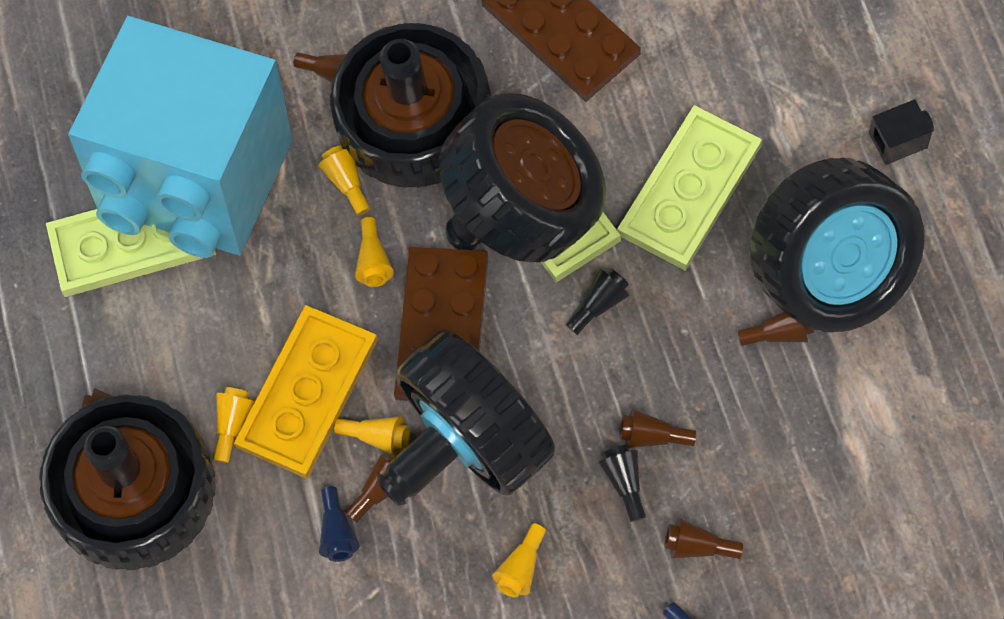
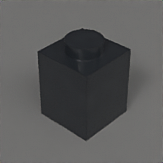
M914 99L872 116L869 135L882 160L887 165L927 149L932 132L934 131V125L929 113L926 110L921 111Z

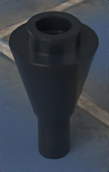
M600 269L581 304L582 307L566 323V326L574 334L578 335L594 317L600 316L630 296L625 290L629 285L628 282L613 269L608 273Z
M621 445L606 450L604 452L606 458L599 461V464L619 496L623 497L630 522L646 518L638 493L640 492L638 450L629 451L628 445Z

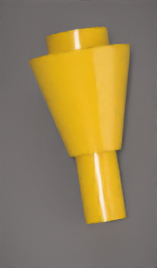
M339 145L324 152L321 156L323 160L319 163L318 168L343 195L347 196L357 216L370 211L371 208L360 189L361 184L355 160L347 149H343Z
M365 217L360 221L362 241L355 278L366 286L378 287L393 277L394 270L378 238L376 219Z
M226 387L225 393H216L217 434L219 436L213 458L215 461L229 463L234 439L238 436L255 401L248 399L249 392L245 390Z
M402 416L362 420L361 422L338 418L334 426L335 434L357 437L359 440L394 456H397L401 449H406L410 440V427L405 425V420Z
M536 523L531 524L522 544L492 574L494 581L497 583V589L503 594L513 598H517L519 595L530 594L537 558L536 551L546 533V529Z

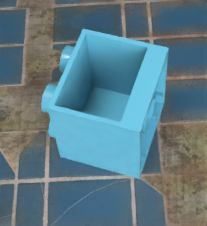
M128 15L68 133L82 169L81 178L89 187L97 208L96 216L103 224L127 235L139 234L143 225L152 227V224L156 225L157 229L169 232L168 238L174 246L187 254L200 258L211 257L215 248L241 256L293 141L275 59Z

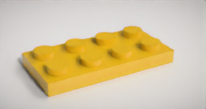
M305 305L234 441L235 447L308 479L334 429L336 420L340 417L378 341L377 335Z

